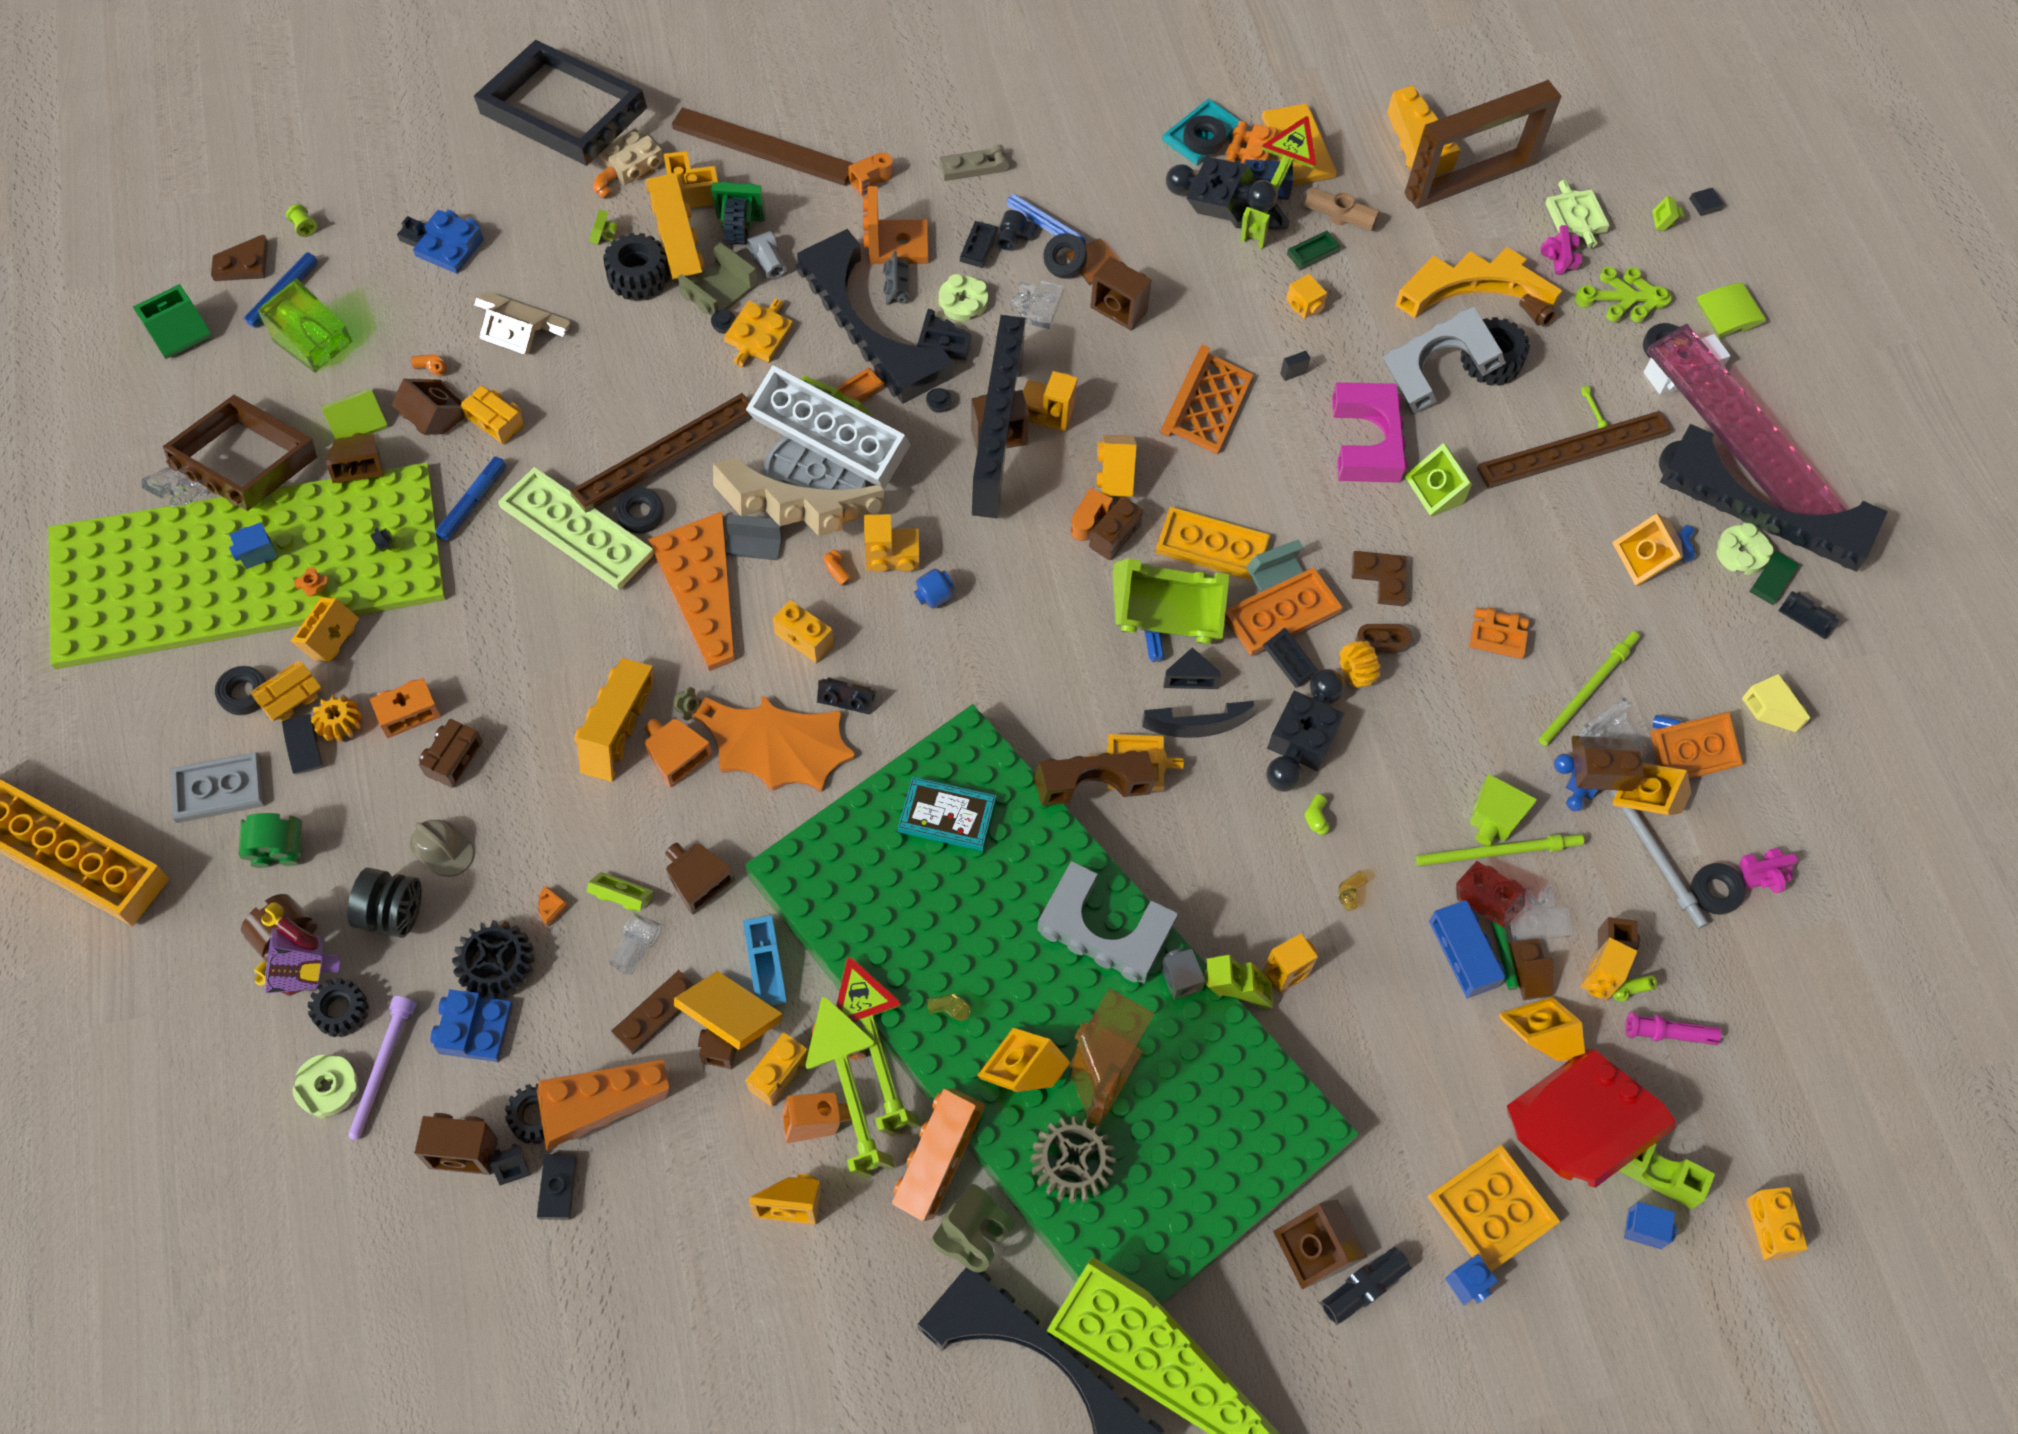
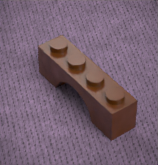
M1134 750L1122 754L1111 755L1103 753L1092 757L1075 756L1071 759L1062 760L1047 759L1039 762L1034 775L1042 806L1070 803L1075 788L1088 781L1107 783L1114 787L1122 797L1150 795L1157 780L1148 751L1137 752Z

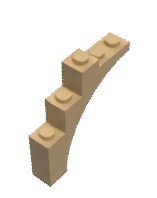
M737 457L713 463V486L741 517L766 511L779 526L804 520L818 536L842 530V523L863 518L864 515L882 513L884 510V489L880 485L845 490L813 489L790 485L763 476L747 467Z

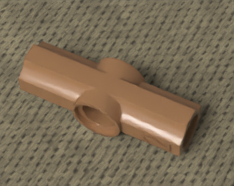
M1314 187L1310 188L1304 204L1306 208L1328 215L1330 221L1336 225L1351 223L1370 231L1373 230L1379 215L1378 210L1354 202V198L1348 193L1342 192L1333 195Z

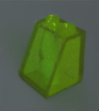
M298 279L292 281L258 309L272 341L314 373L327 365L333 357L345 350L352 342L347 327Z

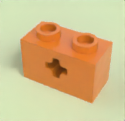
M424 677L408 681L403 686L383 691L377 696L370 698L379 724L387 738L441 717Z

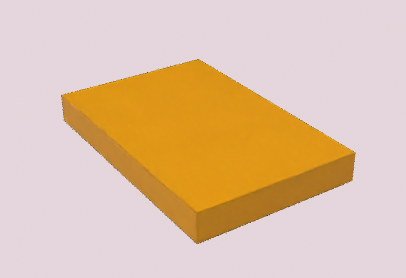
M719 971L714 972L674 998V1006L738 1050L782 1022L781 1012Z

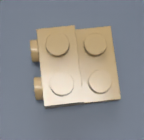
M636 128L615 139L598 155V158L607 167L610 166L616 171L617 178L624 185L664 163L662 149L649 136L644 137Z

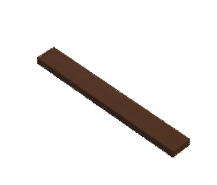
M683 107L672 122L673 130L843 186L849 180V166L854 164Z
M743 393L735 396L571 489V497L585 513L589 512L751 419L752 416L746 410L750 400Z
M1656 411L1480 463L1477 469L1487 488L1490 489L1668 436L1672 430L1662 413Z

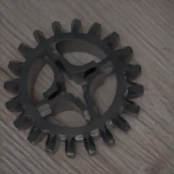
M492 920L490 927H486L485 923L481 922V930L476 932L475 929L470 928L469 933L471 936L469 938L461 936L460 941L464 946L455 947L454 951L458 956L452 958V963L456 966L453 972L459 978L458 982L461 987H467V992H477L481 998L489 994L491 999H496L497 994L501 992L503 997L507 998L508 989L512 988L513 991L518 992L519 987L517 983L519 981L527 983L528 979L524 973H533V967L530 963L535 962V956L531 953L534 947L531 942H528V935L524 932L521 933L520 928L516 925L510 928L509 922L504 921L499 927L497 921ZM502 941L497 945L489 944L491 942ZM480 949L481 954L476 961H474L475 965L472 966L473 958ZM517 952L513 966L507 970L508 962L514 958L513 954ZM487 953H490L493 958L496 957L498 959L500 967L495 962L492 963L490 961L491 959ZM490 975H498V976H499V977H497V978L484 979V978H486V977H488V976H490Z

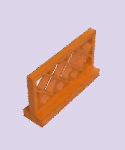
M1201 344L1159 433L1168 437L1170 433H1173L1217 454L1253 374L1209 354L1210 348ZM1210 363L1218 367L1221 373L1211 375L1207 367ZM1237 376L1245 381L1242 385L1234 386L1230 377ZM1224 379L1228 388L1218 390L1214 381ZM1209 383L1212 392L1202 394L1199 385ZM1231 393L1235 403L1225 405L1222 395ZM1215 397L1220 407L1210 409L1206 399ZM1200 401L1204 411L1194 413L1190 403ZM1222 412L1226 422L1217 424L1213 414ZM1207 416L1211 426L1201 428L1197 418ZM1191 420L1195 430L1187 431L1179 426L1181 422ZM1214 431L1218 440L1217 443L1214 444L1206 440L1204 433Z

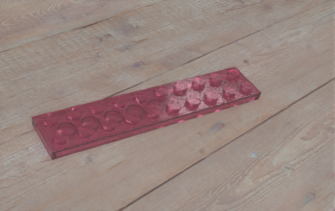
M1687 323L1647 348L1646 352L1779 509L1806 515H1825L1846 511L1845 507Z

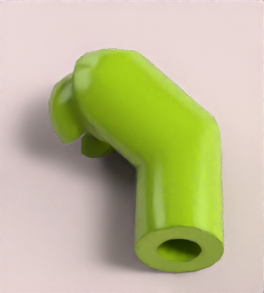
M1315 794L1305 812V820L1313 832H1316L1318 835H1325L1330 829V825L1326 822V818L1322 813L1327 799L1320 794Z
M1653 975L1625 980L1612 994V997L1618 1002H1625L1628 1000L1629 995L1655 990L1657 988V980Z

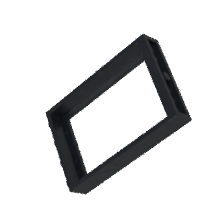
M536 39L474 95L481 115L585 166H588L609 144L647 109L642 89ZM545 64L621 99L581 138H577L504 102Z

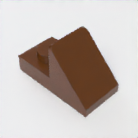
M1539 938L1510 942V949L1523 1001L1551 997L1553 995L1552 958H1544Z

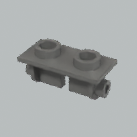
M897 251L893 252L890 259L886 260L883 266V274H885L886 280L883 286V293L886 294V305H889L892 299L897 300L899 303H905L909 298V283H907L909 279V265L905 259H897Z

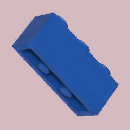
M1467 900L1435 910L1429 923L1466 999L1498 988L1505 979V970L1500 960H1496L1491 950L1492 944L1487 934H1483L1478 924L1479 918L1476 911L1470 908Z

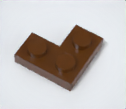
M1354 551L1352 555L1351 579L1378 581L1377 604L1404 607L1406 602L1407 556Z

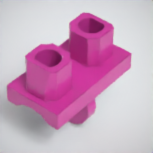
M1561 225L1559 227V234L1555 237H1548L1547 241L1540 247L1541 254L1549 257V260H1553L1556 275H1562L1566 269L1577 270L1582 263L1581 254L1571 252L1576 251L1579 246V235L1569 234L1568 226Z
M1779 848L1768 850L1764 855V861L1759 862L1753 854L1745 855L1741 858L1739 867L1744 874L1743 880L1746 889L1759 886L1763 888L1770 887L1772 892L1776 894L1784 892L1785 883L1791 882L1793 865L1798 861L1794 853L1784 855Z

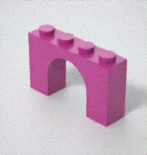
M1336 382L1332 394L1333 418H1356L1371 421L1382 430L1385 436V440L1376 445H1341L1337 457L1338 481L1400 483L1403 472H1407L1408 458L1404 457L1403 452L1406 448V437L1402 436L1401 432L1404 426V416L1399 413L1402 396L1397 393V384Z

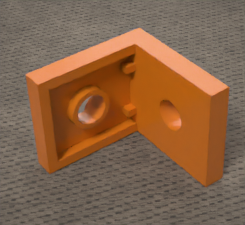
M868 186V197H863V212H868L864 213L863 231H868L864 232V248H869L870 264H884L886 260L890 259L894 251H897V259L903 258L908 264H928L927 219L879 220L878 187ZM901 239H906L909 241L906 244L898 243V241Z

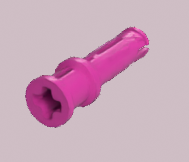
M1632 1011L1626 1017L1625 1033L1628 1038L1642 1036L1649 1037L1652 1041L1657 1042L1665 1038L1715 1046L1719 1045L1718 1041L1721 1039V1030L1717 1026L1665 1020L1661 1015L1647 1017L1640 1016Z

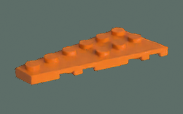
M721 511L648 539L650 547L653 548L654 556L709 671L735 661L724 521Z

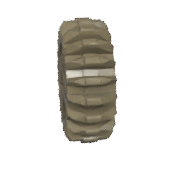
M1075 1116L1072 1117L1070 1125H1067L1064 1118H1060L1059 1128L1052 1123L1048 1124L1049 1134L1041 1131L1038 1136L1041 1142H1034L1033 1149L1038 1153L1031 1155V1162L1038 1165L1032 1168L1033 1175L1043 1174L1038 1179L1037 1184L1043 1186L1049 1183L1046 1189L1047 1195H1051L1055 1190L1059 1191L1058 1201H1062L1064 1194L1070 1195L1069 1202L1074 1204L1076 1195L1080 1194L1081 1200L1087 1202V1191L1094 1197L1099 1196L1098 1186L1106 1189L1109 1184L1106 1178H1112L1114 1175V1170L1110 1166L1116 1164V1158L1108 1155L1112 1154L1115 1148L1113 1145H1104L1109 1140L1108 1134L1098 1136L1101 1128L1099 1125H1095L1092 1130L1088 1128V1119H1084L1081 1126L1077 1125V1117ZM1068 1138H1079L1086 1142L1082 1145H1075ZM1056 1143L1062 1158L1056 1162V1166L1050 1168L1047 1154ZM1096 1151L1099 1168L1091 1177L1085 1161ZM1073 1155L1074 1158L1076 1155L1080 1157L1078 1165H1074V1163L1072 1165L1067 1162L1068 1156ZM1066 1174H1071L1078 1181L1082 1180V1182L1071 1183L1060 1178Z

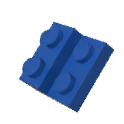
M438 209L425 224L426 234L414 247L413 252L416 257L457 274L484 239L480 226L475 220L468 218L465 221L460 219L452 210L448 209L444 212Z
M449 989L448 996L442 997L440 1000L438 1012L442 1015L440 1025H434L432 1029L431 1043L434 1044L436 1051L442 1055L499 1062L513 1004L511 1001L481 998L479 993Z

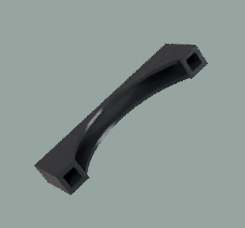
M848 228L797 253L798 264H796L798 274L801 278L805 277L809 282L811 291L815 295L818 294L824 308L833 313L838 326L844 328L851 343L860 348L866 362L870 361L876 375L887 383L888 390L893 397L897 396L900 402L904 404L954 378V362L940 345L935 348L893 341L873 331L856 315L850 305L846 291L851 272L855 264L861 261V248L859 242Z
M1000 315L973 474L972 516L998 519L1012 405L1017 378L1021 375L1023 362L1025 317Z
M1690 423L1659 483L1684 493L1697 501L1706 503L1721 512L1739 518L1745 523H1751L1769 534L1791 542L1793 545L1803 547L1820 557L1836 562L1844 568L1855 572L1858 571L1867 559L1888 511L1865 501H1862L1859 506L1850 510L1825 515L1798 514L1768 505L1747 492L1728 473L1716 452L1712 440L1714 434Z
M966 1267L918 1323V1330L941 1351L949 1344L984 1339L1015 1343L1044 1356L1068 1377L1078 1391L1091 1421L1093 1434H1165V1430L1154 1420L1150 1419L1147 1422L1138 1414L1140 1409L1133 1401L1127 1397L1121 1399L1112 1391L1115 1387L1108 1379L1101 1374L1098 1377L1092 1374L1087 1369L1090 1365L1083 1357L1077 1353L1071 1355L1063 1348L1065 1343L1051 1333L1047 1334L1038 1326L1040 1321L1033 1313L1027 1309L1022 1312L1013 1304L1016 1300L1004 1288L998 1291L989 1282L992 1279L985 1271L973 1272Z

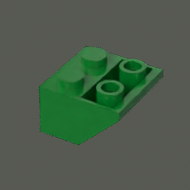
M180 284L133 306L141 323L165 360L212 337L191 299Z

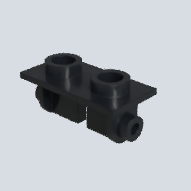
M1792 591L1778 611L1821 638L1826 639L1840 621L1836 618L1837 614H1832L1821 606L1815 607L1813 605L1814 602L1802 596L1800 592L1795 593Z
M831 677L827 679L822 678V680L818 681L817 703L870 715L871 703L876 695V691L871 690L870 686L865 687L852 684L849 687L847 682L834 680Z

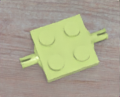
M1567 180L1560 181L1558 187L1562 194L1548 197L1545 203L1558 232H1560L1559 227L1561 225L1568 226L1569 234L1583 237L1588 248L1595 247L1598 242L1593 234L1607 232L1610 225L1592 189L1573 191Z

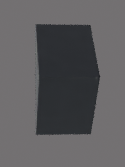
M1192 647L1166 670L1163 688L1218 689L1221 671Z

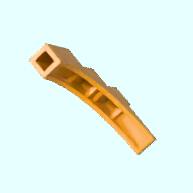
M1506 246L1491 263L1469 251L1454 268L1433 255L1400 289L1395 306L1416 318L1428 307L1447 298L1470 293H1498L1520 299L1525 294H1530L1555 307L1562 290L1524 267L1526 258Z

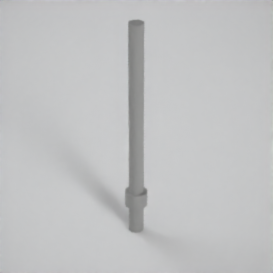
M1610 790L1613 796L1615 797L1617 791ZM1621 807L1678 896L1677 902L1682 910H1687L1698 929L1708 925V921L1697 906L1698 900L1692 892H1688L1636 809Z

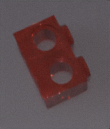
M1476 861L1456 883L1458 901L1467 900L1470 908H1473L1503 928L1525 906V888L1519 882L1513 879L1509 880L1499 874L1492 866H1485L1479 861Z

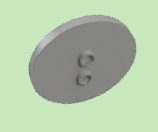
M787 437L782 438L773 446L764 464V476L799 487L845 490L864 488L868 480Z

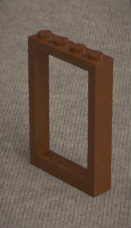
M1549 80L1425 124L1404 192L1406 198L1412 202L1416 209L1536 165L1561 100V94ZM1528 115L1517 148L1434 179L1444 145Z

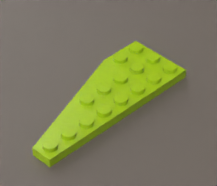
M1093 1256L1090 1258L1047 1329L1049 1333L1208 1434H1280L1147 1290Z

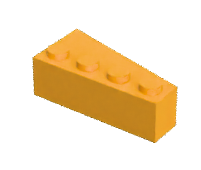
M1413 85L1393 91L1387 110L1394 132L1399 137L1401 151L1404 150L1408 169H1412L1425 124L1438 120ZM1455 142L1444 145L1435 176L1454 170L1461 150Z
M675 172L646 179L645 188L651 196L650 205L654 216L657 218V230L660 240L664 244L663 247L666 252L672 281L677 280L681 274L685 277L701 274V268L705 267L702 253H697L695 243H698V237L695 228H690L688 221L689 218H692L689 204H684L682 194L685 193L682 178L677 179Z
M621 657L617 666L611 668L605 687L602 686L600 688L594 707L591 706L588 709L584 725L578 727L575 733L574 742L577 743L581 774L610 782L613 781L616 774L613 771L615 760H622L625 753L623 748L626 736H632L637 714L641 715L654 685L653 666Z

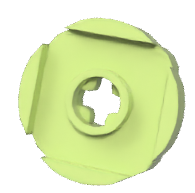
M959 274L951 275L939 290V305L944 309V314L957 321H969L970 317L977 314L978 317L981 316L988 305L986 284L973 277L961 276ZM967 296L969 299L965 298L964 301H960L959 297Z
M1751 523L1727 528L1719 537L1716 550L1719 561L1727 569L1736 572V570L1744 571L1746 575L1761 571L1773 553V547L1766 536ZM1740 546L1747 548L1749 553L1746 551L1741 552L1739 550Z
M326 1054L315 1056L306 1061L299 1068L296 1074L295 1087L293 1086V1096L298 1105L307 1113L318 1118H327L340 1113L350 1105L359 1093L358 1076L352 1065L343 1057L327 1056ZM323 1079H326L328 1082L333 1080L331 1089L327 1092L318 1091L322 1087L320 1082Z

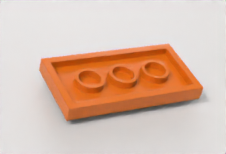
M1313 567L1226 608L1225 620L1249 655L1253 656L1265 650L1262 645L1281 629L1286 628L1291 636H1294L1340 614L1343 607Z

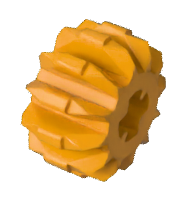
M1368 641L1348 643L1339 651L1341 672L1344 674V679L1349 681L1352 687L1369 686L1380 677L1379 668H1381V665L1378 663L1375 648L1371 647Z
M332 694L327 702L321 699V707H313L315 715L311 717V722L315 727V731L319 736H324L329 742L336 738L337 741L342 743L343 736L347 735L353 738L352 730H360L358 721L362 720V714L358 710L359 707L355 701L349 700L344 694L339 699Z

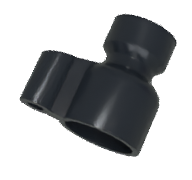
M1007 210L1004 212L1000 223L1001 233L998 236L997 245L1003 250H1014L1017 238H1023L1027 241L1033 240L1037 225L1028 222L1023 213L1016 210Z

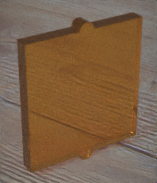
M1101 238L1085 245L1088 255L1087 263L1080 274L1089 286L1093 284L1094 274L1109 257L1119 261ZM1074 250L1067 253V258L1070 262L1074 258Z

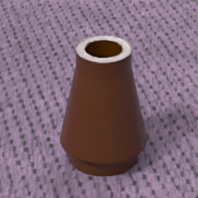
M1525 294L1519 302V306L1525 310L1537 326H1548L1556 316V310L1552 304L1537 299L1530 294Z

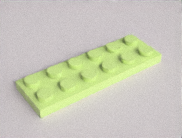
M535 467L498 501L501 509L618 591L654 555L653 548L595 508L585 513L571 497L569 490Z

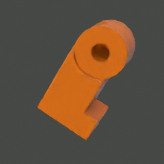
M880 152L850 165V184L861 196L868 194V186L891 179L893 170L892 157L887 153Z
M1090 488L1072 516V526L1070 529L1072 537L1079 541L1090 539L1091 531L1094 529V525L1099 517H1104L1111 510L1113 498Z

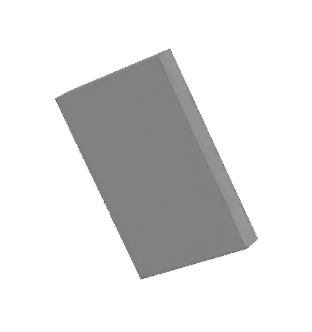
M258 752L170 768L173 820L176 823L264 806L261 756Z

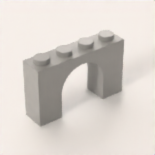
M1474 306L1460 311L1455 317L1446 322L1437 324L1427 333L1414 337L1404 346L1392 349L1388 355L1383 357L1389 372L1414 414L1437 402L1432 389L1423 376L1425 362L1437 350L1446 347L1463 349L1471 356L1482 376L1506 364L1502 351Z
M1071 861L1039 919L1037 931L1041 932V935L1049 941H1059L1067 945L1068 949L1075 954H1085L1093 958L1101 967L1107 969L1111 967L1121 972L1122 976L1129 981L1145 983L1175 925L1178 913L1154 901H1150L1137 928L1130 935L1117 940L1100 938L1086 927L1081 914L1096 885L1098 874Z

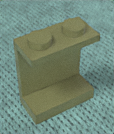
M722 243L713 248L715 262L692 281L682 274L678 276L681 295L686 300H691L698 305L703 313L710 314L711 316L719 310H728L758 285L756 268Z

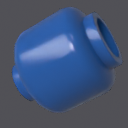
M933 569L916 580L918 589L913 592L921 605L926 603L930 608L934 609L952 598V590L955 589V586L945 570L941 572L938 569Z

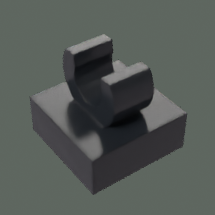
M407 216L401 223L402 229L398 232L397 236L399 241L415 247L426 234L425 223Z
M512 1144V1148L502 1152L500 1149H497L495 1154L489 1156L490 1165L499 1186L530 1176L529 1166L520 1145Z

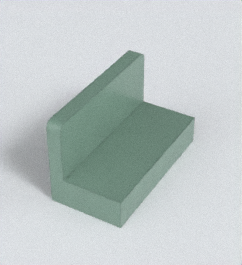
M1299 539L1256 555L1246 566L1259 592L1303 572L1296 559L1297 555L1304 549Z

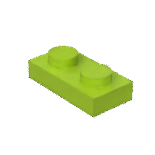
M600 872L588 882L586 892L596 895L600 900L618 903L627 910L641 911L651 902L654 891Z

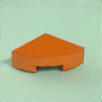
M545 886L539 895L538 910L542 921L549 927L568 907V904L549 887Z

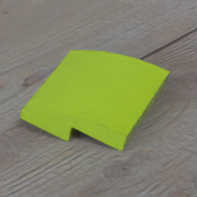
M1743 282L1726 285L1696 297L1697 304L1719 339L1739 329L1743 333L1766 322L1765 317Z

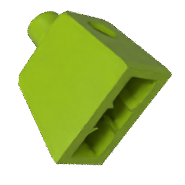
M1488 774L1479 789L1470 818V824L1479 828L1475 839L1480 844L1486 846L1491 845L1494 837L1501 841H1506L1529 813L1537 799Z

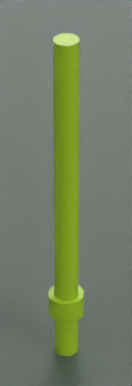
M1631 631L1622 643L1615 645L1610 651V657L1538 738L1540 744L1547 746L1615 666L1629 656L1630 649L1640 639V635L1637 632Z
M1555 834L1548 835L1546 839L1416 855L1415 860L1417 866L1542 850L1557 852L1562 851L1565 847L1584 845V837L1582 834L1570 836Z

